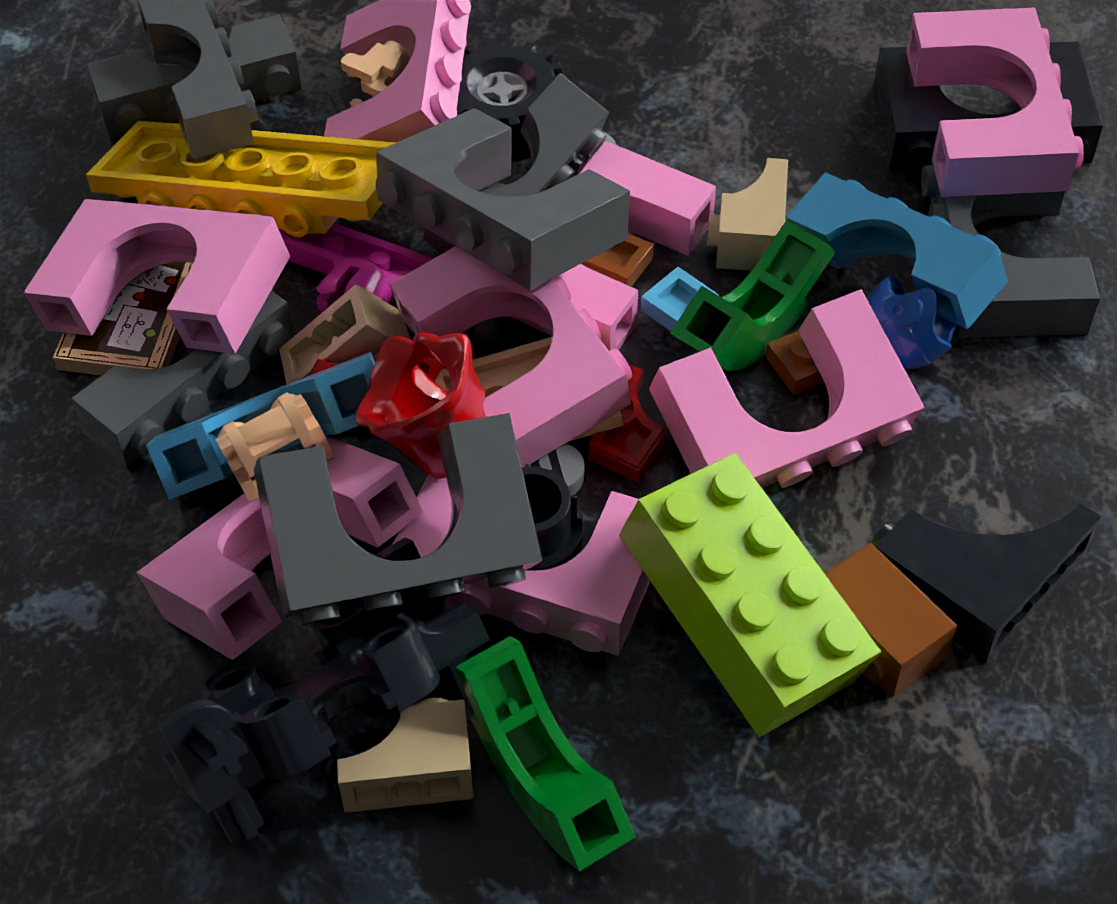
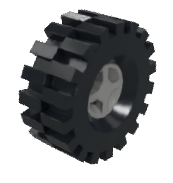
M506 38L505 45H496L495 39L484 40L485 48L478 49L475 44L465 47V57H463L461 71L462 80L459 86L457 116L475 108L512 128L511 155L519 154L521 160L531 158L528 144L521 133L527 110L560 73L562 74V66L559 61L552 63V54L545 49L537 54L536 44L526 42L523 48L517 47L516 39Z

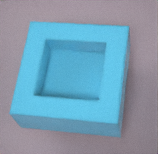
M677 267L641 296V311L671 331L701 286L718 296L719 294Z

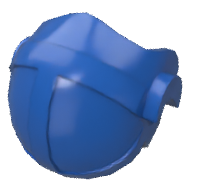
M890 275L880 281L867 297L873 312L904 369H918L928 366L951 349L950 341L956 324L936 315L938 300L936 292L931 288H921L907 294L898 280Z

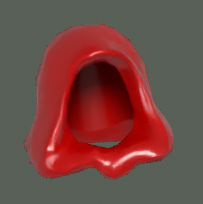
M419 332L413 337V341L402 336L389 337L382 344L379 357L372 368L369 389L356 408V423L370 429L373 435L391 443L406 459L435 479L446 478L438 441V435L449 423L486 417L483 407L485 389L473 367L472 344L468 336L462 333H451L440 337L432 333ZM426 357L435 358L446 367L452 380L448 392L430 379L417 364Z

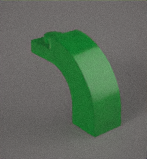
M786 220L753 270L738 287L729 294L720 297L701 286L670 331V334L697 353L711 348L721 368L724 370L737 371L752 365L766 355L767 343L784 337L809 306L805 297L834 256L835 251L829 244Z
M510 636L455 667L475 712L474 715L470 716L471 721L491 761L534 827L564 860L581 871L636 837L612 780L590 767L574 750L559 728L544 699L520 641Z

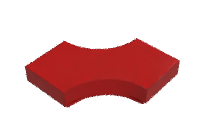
M628 363L632 372V378L628 380L631 404L620 410L623 426L594 433L588 447V460L639 483L665 445L666 430L650 419L643 411L637 395L643 384L644 370Z

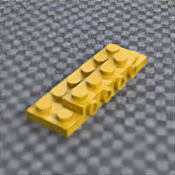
M137 121L86 174L91 191L95 193L114 194L121 198L134 196L138 204L271 216L274 218L278 229H283L287 234L294 237H303L306 234H326L338 217L349 221H370L383 204L378 200L376 190V152L395 144V142L251 130L254 144L192 159L180 124Z

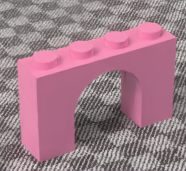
M378 0L347 15L340 48L345 55L348 53L365 55L377 42L384 45L387 41H395L405 48L410 61L398 78L381 93L327 118L324 136L397 143L457 116L459 86L462 80L461 71L466 46L468 18L471 11L470 1Z
M1035 8L913 13L906 53L915 87L961 84L982 85L1005 93L1022 108L1021 111L1000 118L940 121L932 161L941 197L1069 191L1074 170L1080 169L1084 156L1083 142L1080 136H1074L1071 126V103L1068 99H1063L1060 91V68L1057 63H1052L1049 55V32L1046 28H1041Z
M607 141L602 144L592 158L584 159L578 169L577 175L590 169L630 190L628 233L645 237L689 256L709 229L710 214H714L715 185ZM582 264L562 273L560 276L565 281L571 294L570 302L577 311L585 308L592 315L601 332L600 340L608 351L613 348L619 350L637 326L638 290L591 270ZM509 316L515 320H518L535 329H538L544 333L549 334L542 326L538 325L537 323L531 320Z
M85 199L25 289L24 294L46 330L92 336L119 292L133 278L161 264L191 262L193 263L191 269L166 310L186 348L236 354L289 260L290 254L275 220L271 216Z
M455 246L390 283L399 313L415 336L419 332L432 333L440 337L451 333H462L482 321L502 316H513L531 320L542 326L552 336V343L546 356L533 370L484 398L483 407L486 417L510 413L521 467H525V464L530 465L631 404L628 380L632 378V372L626 359L616 348L608 351L600 340L601 332L592 315L585 308L577 311L570 302V291L560 275L529 290Z
M862 289L812 308L798 330L826 384L829 395L827 420L816 428L802 432H783L769 428L752 418L737 400L711 348L659 367L649 390L691 474L736 452L761 488L777 481L782 488H785L810 476L813 472L811 468L826 461H829L832 467L842 465L859 456L863 452L861 447L879 440L881 446H888L905 438L913 431L910 425L925 407Z
M325 436L335 455V458L327 461V467L338 517L347 534L378 548L423 513L399 463ZM313 444L307 448H313L315 445ZM245 493L137 571L139 578L165 620L231 660H234L282 622L257 575L252 572L270 554L260 499L250 503Z
M429 474L416 497L423 513L401 529L393 542L394 544L404 537L413 540L421 558L433 553L440 546L449 529L452 514L447 478L435 479ZM611 491L588 544L569 562L547 570H524L526 580L501 587L489 588L487 578L463 582L465 587L464 593L446 598L457 603L464 601L468 608L478 612L479 616L488 614L513 622L518 628L533 634L544 632L569 640L578 648L588 652L603 651L619 656L650 582L647 575L619 537V533L638 499Z

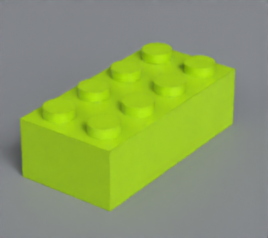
M736 452L638 499L619 533L621 540L758 737L765 735L853 684L881 653V650Z

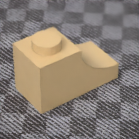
M767 158L763 173L751 186L733 194L722 193L720 215L710 214L707 246L718 247L716 268L752 271L785 223L788 159Z
M357 284L354 285L279 349L286 383L290 384L309 376L318 357L330 362L343 363L369 352L374 356L380 352L382 344L389 337H393L395 333L410 339L406 323L401 317L399 310Z
M428 698L418 702L416 705H411L400 712V720L396 727L378 745L361 754L337 759L338 783L345 813L474 799L464 700L448 701L443 698Z

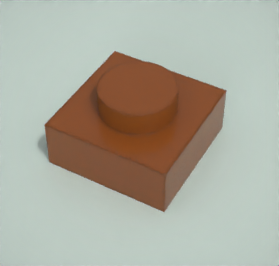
M628 233L627 240L581 264L632 287L652 261L654 244Z
M798 331L767 343L766 358L793 395L825 383Z

